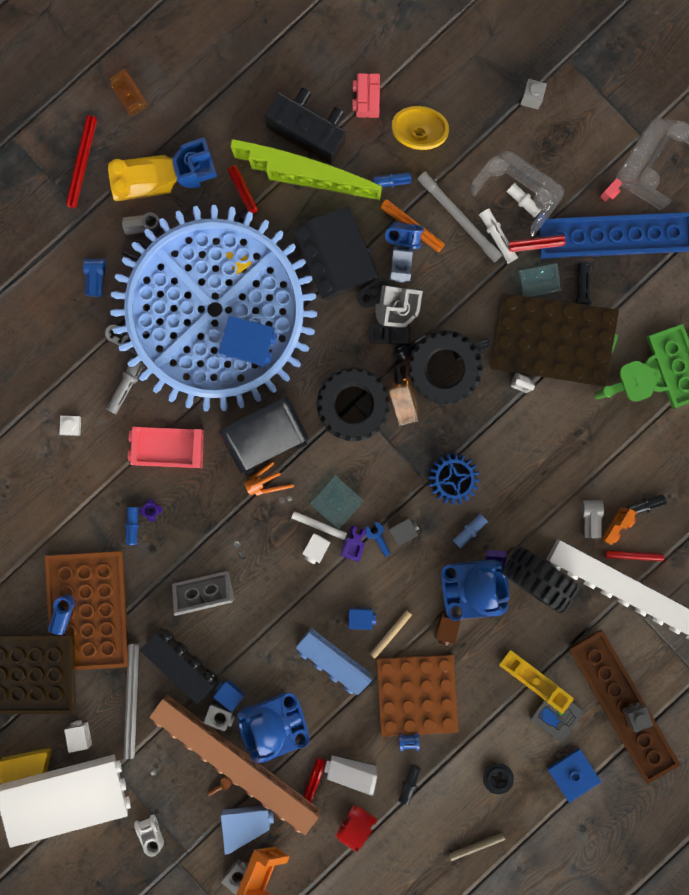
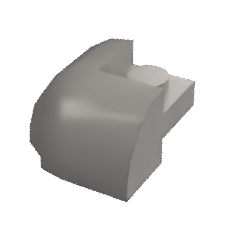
M382 285L380 304H376L375 308L378 322L383 326L407 327L415 317H418L423 291Z

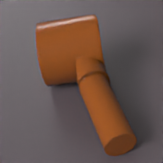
M227 776L220 778L221 785L208 791V795L211 796L218 791L229 789L232 785L230 778Z

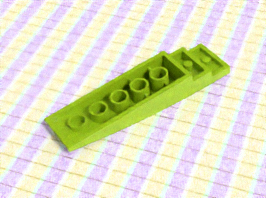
M232 139L231 149L234 158L250 161L252 169L266 171L269 180L371 199H381L382 186L364 178L300 155Z

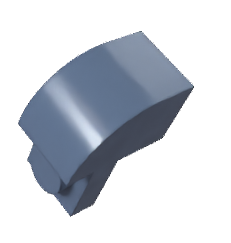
M394 244L391 280L396 282L410 281L413 249Z

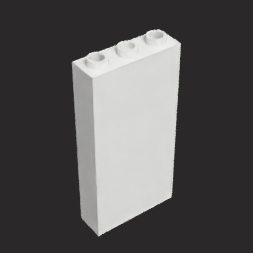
M114 754L0 784V812L9 847L19 846L128 816V809L131 808L129 796L125 797L126 783L125 779L120 777L119 772H122L120 760L116 761Z

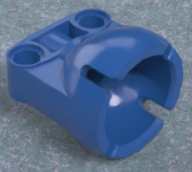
M493 559L452 563L443 567L441 578L447 615L451 620L458 621L460 619L501 616L507 612L509 607L507 601L510 597L508 578L502 574L503 564L501 561ZM450 568L455 570V577L451 576ZM456 606L461 609V615L455 612Z
M282 692L273 698L244 708L238 713V728L243 745L250 752V758L255 763H263L295 749L305 748L309 743L308 729L297 697L292 693ZM288 697L289 704L285 707L284 699ZM300 734V742L296 744L295 737Z

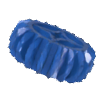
M454 453L453 459H451L450 454H446V461L443 457H439L441 464L434 462L433 464L437 469L430 468L429 470L435 473L434 476H428V479H434V483H430L429 487H436V489L431 491L432 494L439 492L436 498L439 500L444 496L443 503H447L448 499H451V505L455 504V499H457L458 504H462V497L465 501H469L467 494L470 496L475 495L471 489H479L478 486L474 485V482L478 483L480 479H474V475H479L480 473L479 471H472L477 467L476 464L469 466L472 460L469 458L464 462L465 455H461L460 459H458L457 453ZM453 463L462 465L468 473H457ZM447 465V477L439 480L440 471ZM453 473L454 476H463V478H459L458 483L455 485L454 482H445V480H449L450 475ZM469 478L467 488L461 493L460 483ZM445 484L451 485L455 495L447 494L440 486Z

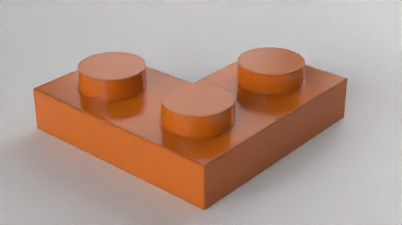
M620 508L601 540L609 545L616 543L621 536V533H619L621 529L632 527L636 521L635 515L637 512L630 508Z

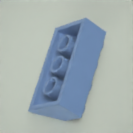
M311 627L296 645L297 653L302 658L306 659L308 657L313 661L312 665L320 671L322 669L329 673L327 676L336 683L338 681L344 685L343 688L350 694L354 692L358 695L372 681L369 671Z

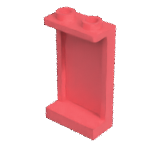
M132 427V431H129L131 450H128V461H131V465L202 468L204 430Z

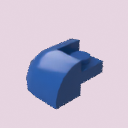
M205 137L181 145V149L172 158L177 181L181 186L186 188L201 187L199 182L217 177Z

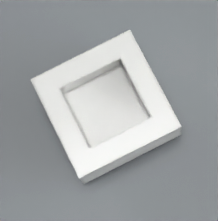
M60 416L59 435L80 436L81 417Z

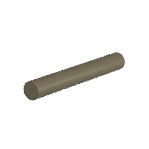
M503 833L489 837L449 853L450 859L454 861L504 841L505 837Z

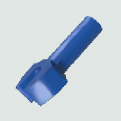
M375 522L378 528L377 533H371L367 526L366 536L368 539L376 540L384 557H386L391 552L382 537L385 529L380 523Z

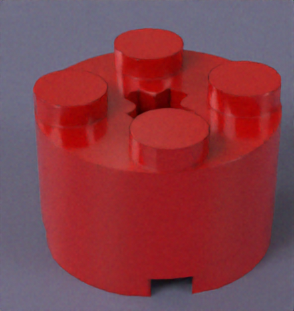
M353 805L345 819L347 822L343 821L335 837L342 844L358 853V850L361 849L370 835L372 825L376 824L378 818L360 806L356 807Z

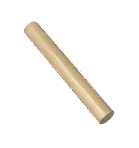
M408 610L403 613L371 651L370 655L374 659L377 658L412 616Z

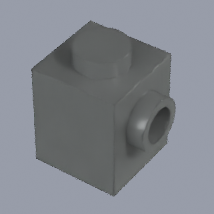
M641 702L632 703L622 709L629 728L634 732L653 726L647 707Z

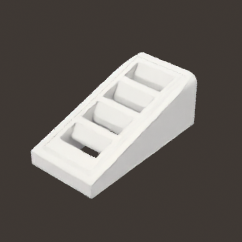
M519 373L514 374L510 384L512 388L525 393L535 388L531 378Z

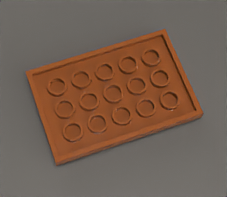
M123 551L46 555L48 628L54 610L53 604L56 599L62 595L69 594L74 597L76 602L74 609H72L65 634L74 635L75 670L128 667V632ZM61 600V606L68 609V603L65 600Z

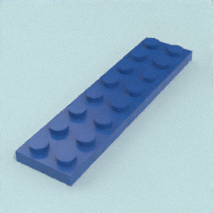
M689 212L539 219L538 221L539 238L564 235L566 240L564 246L540 249V259L689 252Z

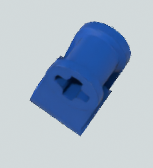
M393 222L385 233V239L390 244L419 249L421 248L420 237L424 228L416 224ZM391 230L397 231L399 236L393 235Z

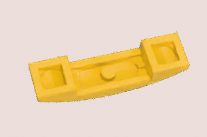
M512 650L508 652L499 665L561 714L565 712L574 700L572 696Z

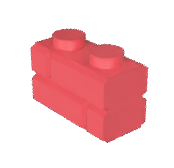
M358 73L357 80H353V92H357V99H353V111H356V117L378 118L380 74Z

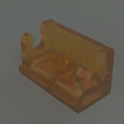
M125 68L110 79L111 87L131 117L148 107L147 102Z
M409 378L404 379L400 385H397L396 382L393 383L389 393L399 425L418 421L419 412Z

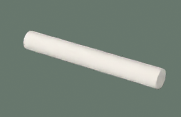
M295 511L292 515L294 520L345 540L346 532Z

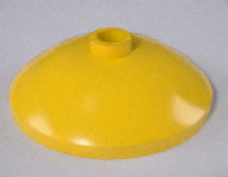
M412 106L400 110L394 116L392 132L395 138L403 145L416 150H428L444 143L448 137L449 125L445 117L436 110L423 106Z

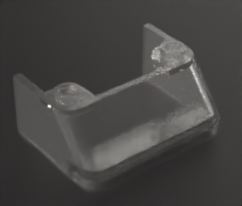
M653 119L644 130L617 174V179L622 182L621 186L660 210L664 209L672 199L656 190L660 183V176L651 167L670 137L676 141H685L689 144V124L684 121Z
M504 151L491 158L472 182V195L475 196L491 175L498 177L505 172L536 193L534 199L536 206L543 210L531 226L530 235L533 237L562 200L564 188L560 183L514 152Z

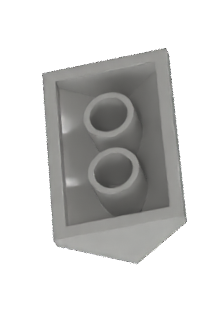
M228 571L172 584L175 616L232 603L235 600Z

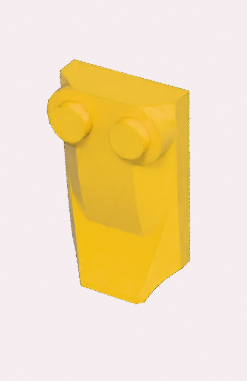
M166 155L128 160L114 159L108 162L110 186L115 202L169 194L173 185L177 182L172 158Z

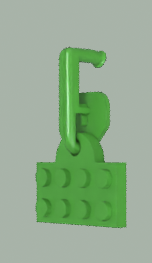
M681 324L646 337L652 356L647 358L644 363L634 361L622 366L619 373L622 382L612 386H605L603 389L594 392L593 397L595 399L611 397L613 394L625 390L627 397L631 401L637 402L649 398L653 391H666L672 409L689 404V338L684 325Z

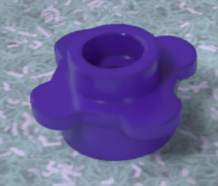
M148 499L146 504L140 508V514L147 517L150 522L155 521L156 516L163 511L162 506L155 504L153 499Z

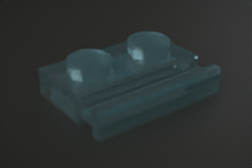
M557 263L518 270L522 296L533 297L562 291Z

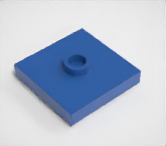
M580 748L547 768L569 803L601 783V780Z

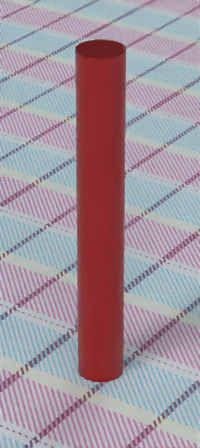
M605 551V558L664 561V554Z

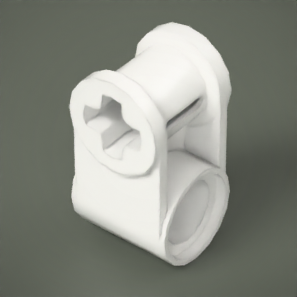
M153 814L146 820L141 822L138 820L134 823L143 851L151 857L156 856L164 845V839L160 832L157 818ZM150 841L156 842L157 845H158V848H156V849L152 848V847L150 846L149 842H150Z

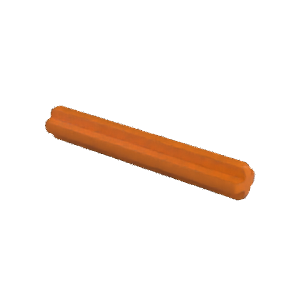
M385 200L381 204L380 208L396 221L420 225L389 200ZM424 228L420 239L437 252H440L445 245L444 242Z

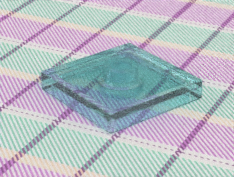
M335 475L311 502V505L337 529H340L364 500Z

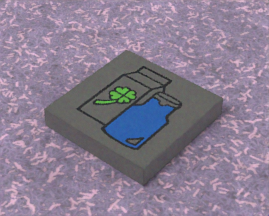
M543 699L530 719L562 743L584 711L571 702L565 712L561 714Z

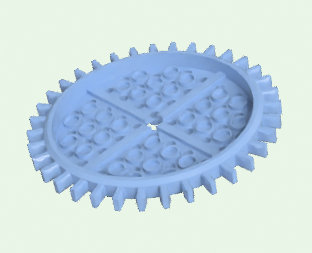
M216 205L211 207V219H201V212L198 206L193 207L195 221L185 223L183 214L180 211H176V219L179 222V226L170 229L168 223L162 218L159 222L165 233L160 237L156 238L149 229L144 231L146 237L152 241L147 249H144L139 243H132L134 250L139 252L141 256L137 262L123 257L122 262L126 266L133 268L130 277H126L123 274L115 275L119 282L127 283L126 293L115 291L111 292V296L115 299H124L125 303L124 309H114L110 312L111 315L116 317L125 316L126 325L117 326L113 329V332L115 334L128 332L130 341L121 344L119 349L120 351H127L134 347L138 355L130 359L127 364L129 367H133L142 361L147 366V370L141 373L139 377L141 381L148 379L153 373L159 378V381L153 388L155 393L159 392L165 383L173 387L168 401L173 402L177 398L178 392L182 391L188 394L185 401L187 408H191L193 405L194 396L204 397L202 405L204 411L209 410L211 398H220L221 410L226 411L228 407L226 398L236 396L238 406L243 408L245 401L243 400L242 393L251 391L254 399L259 402L261 401V395L257 391V387L265 383L269 391L274 393L277 390L270 381L271 377L277 373L285 381L290 379L289 375L282 370V367L286 362H290L294 367H300L301 363L299 360L291 356L294 348H298L303 352L309 351V347L298 342L300 333L314 335L315 332L310 327L302 326L303 317L314 318L317 316V312L313 310L305 311L303 309V301L316 299V294H302L301 285L308 284L313 279L312 276L298 279L295 270L302 268L306 263L305 260L301 259L294 264L290 263L287 256L293 253L296 246L294 244L288 245L282 251L276 245L282 239L283 232L281 230L272 239L266 237L264 232L269 224V221L266 219L261 223L260 228L255 230L249 227L252 221L251 212L245 215L244 223L241 224L234 222L235 207H230L228 219L223 220L217 218L218 209ZM186 238H192V243L187 244L185 242ZM218 238L220 243L214 245L213 239ZM242 239H245L247 241V244L245 246H242L240 244V241ZM175 250L178 251V256L172 257L171 253ZM205 252V258H200L199 253ZM228 252L233 253L232 259L226 258ZM255 253L260 254L259 260L253 258ZM246 254L248 259L241 261L240 259ZM250 260L252 265L247 267V271L236 275V263H247ZM164 264V270H158V265ZM191 265L192 270L189 272L186 271L185 266ZM215 265L218 266L219 271L213 272L212 267ZM267 268H273L274 272L272 274H268L266 271ZM145 277L151 279L149 284L144 283ZM172 278L178 279L176 285L171 283ZM204 279L206 282L205 285L201 286L198 284V281ZM230 279L233 281L232 286H227L225 282ZM255 280L260 282L259 287L253 286ZM285 281L287 287L281 288L280 282ZM159 291L164 292V296L162 298L157 297V293ZM186 292L192 294L190 299L184 297ZM213 293L219 294L217 300L212 299ZM242 293L246 295V299L243 301L239 299V295ZM268 294L273 296L272 301L266 300ZM212 302H217L222 306V313L218 317H212L208 313V306ZM145 304L150 305L149 311H144L143 306ZM172 305H176L178 307V310L176 312L171 311ZM199 306L205 307L203 313L198 312ZM226 307L232 308V312L230 314H227L225 312ZM255 307L259 309V313L256 315L252 313V309ZM281 308H284L286 310L285 315H281L279 313V310ZM228 316L265 325L268 321L272 322L277 339L275 345H271L272 358L270 364L266 363L265 368L258 365L256 369H253L250 362L231 357L225 358L219 355ZM159 318L164 320L162 325L157 324ZM186 319L191 320L190 326L184 325ZM213 320L218 321L217 327L211 325ZM146 331L150 333V337L147 339L143 337V333ZM172 332L177 333L176 339L170 338ZM199 333L204 334L205 337L203 340H199L197 338V335ZM280 335H284L286 337L285 342L279 341L278 338ZM159 345L163 347L161 353H158L156 350ZM185 346H189L191 348V351L189 353L184 352ZM212 347H217L218 352L216 354L211 353ZM172 359L177 361V365L174 367L170 365ZM199 360H203V367L197 366ZM230 361L231 367L226 368L224 362ZM185 373L190 375V379L187 381L183 379ZM212 374L217 375L218 378L216 381H212L210 379V376ZM238 375H244L245 379L243 382L237 380Z

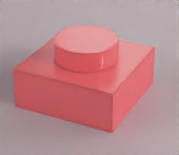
M616 179L600 198L605 202L609 198L613 200L620 192L618 188L622 182Z

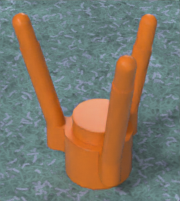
M274 462L269 463L254 475L249 476V480L244 482L249 495L256 494V496L293 488L294 484L262 489L264 488L263 483L281 474L277 472L263 479L258 477L273 466Z

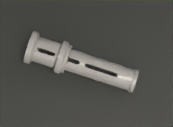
M139 362L136 366H128L127 370L123 371V378L105 409L117 414L133 383L138 382V376L142 369L146 367L145 364Z

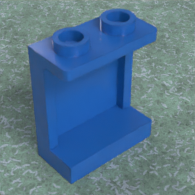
M228 316L219 355L225 358L231 357L254 363L265 368L266 363L270 364L272 352H269L271 345L276 343L277 334H275L274 327Z

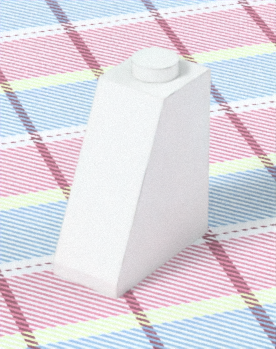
M331 756V760L326 761L324 772L327 773L328 780L373 796L377 780L376 766L337 756Z

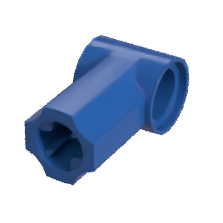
M85 258L83 264L84 274L86 275L85 295L92 297L103 296V276L106 275L105 259Z
M65 594L55 600L48 631L56 635L66 634L72 609H74L76 603L73 596ZM61 600H65L68 603V609L61 606Z

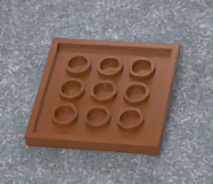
M453 654L377 658L381 737L399 736V734L415 735V733L421 735L458 732Z

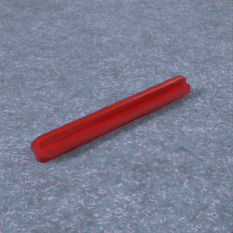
M87 115L68 190L65 204L69 208L77 207L97 119L91 115Z

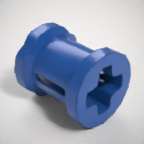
M399 734L400 751L404 749H416V751H419V734Z

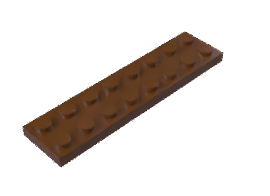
M603 630L595 632L568 648L645 783L648 785L679 767V761L648 708L653 726L638 732H634L629 728L622 709L636 702H641L645 706L646 704Z

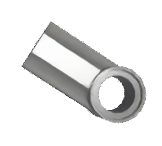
M152 212L140 216L123 217L122 226L124 234L145 233L146 229L152 231L153 234L159 233L162 230L159 222L160 218ZM156 219V224L149 227V222Z
M582 500L581 514L584 518V538H602L601 517L604 515L603 501Z

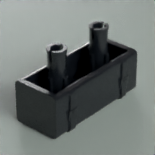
M301 88L295 100L279 92L265 115L266 127L274 131L275 134L283 136L317 156L318 159L332 165L346 141V130L337 126L344 112L340 108L334 107L328 119H325L304 107L309 97H311V93L307 89Z

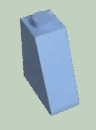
M263 806L224 809L221 814L225 855L232 853L269 831L271 823H274L273 811H269V809Z

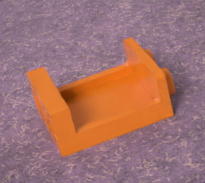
M275 846L254 850L236 894L272 895L266 891V886L274 866L286 864L290 856Z

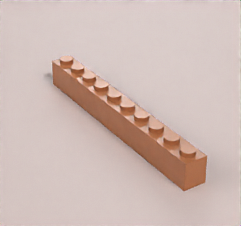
M169 694L162 699L151 714L150 718L155 725L163 727L172 738L183 742V745L188 750L196 752L201 760L212 764L217 772L229 777L234 785L245 789V792L250 797L258 799L263 807L274 811L279 819L291 824L296 832L306 835L318 820L321 809L310 803L300 793L260 763L252 761L247 753L214 728L204 724L202 719Z

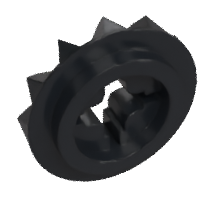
M494 763L488 766L483 773V783L489 792L497 795L504 794L512 788L514 775L505 764ZM498 773H501V777L504 780H499L496 784V780L492 776H497Z

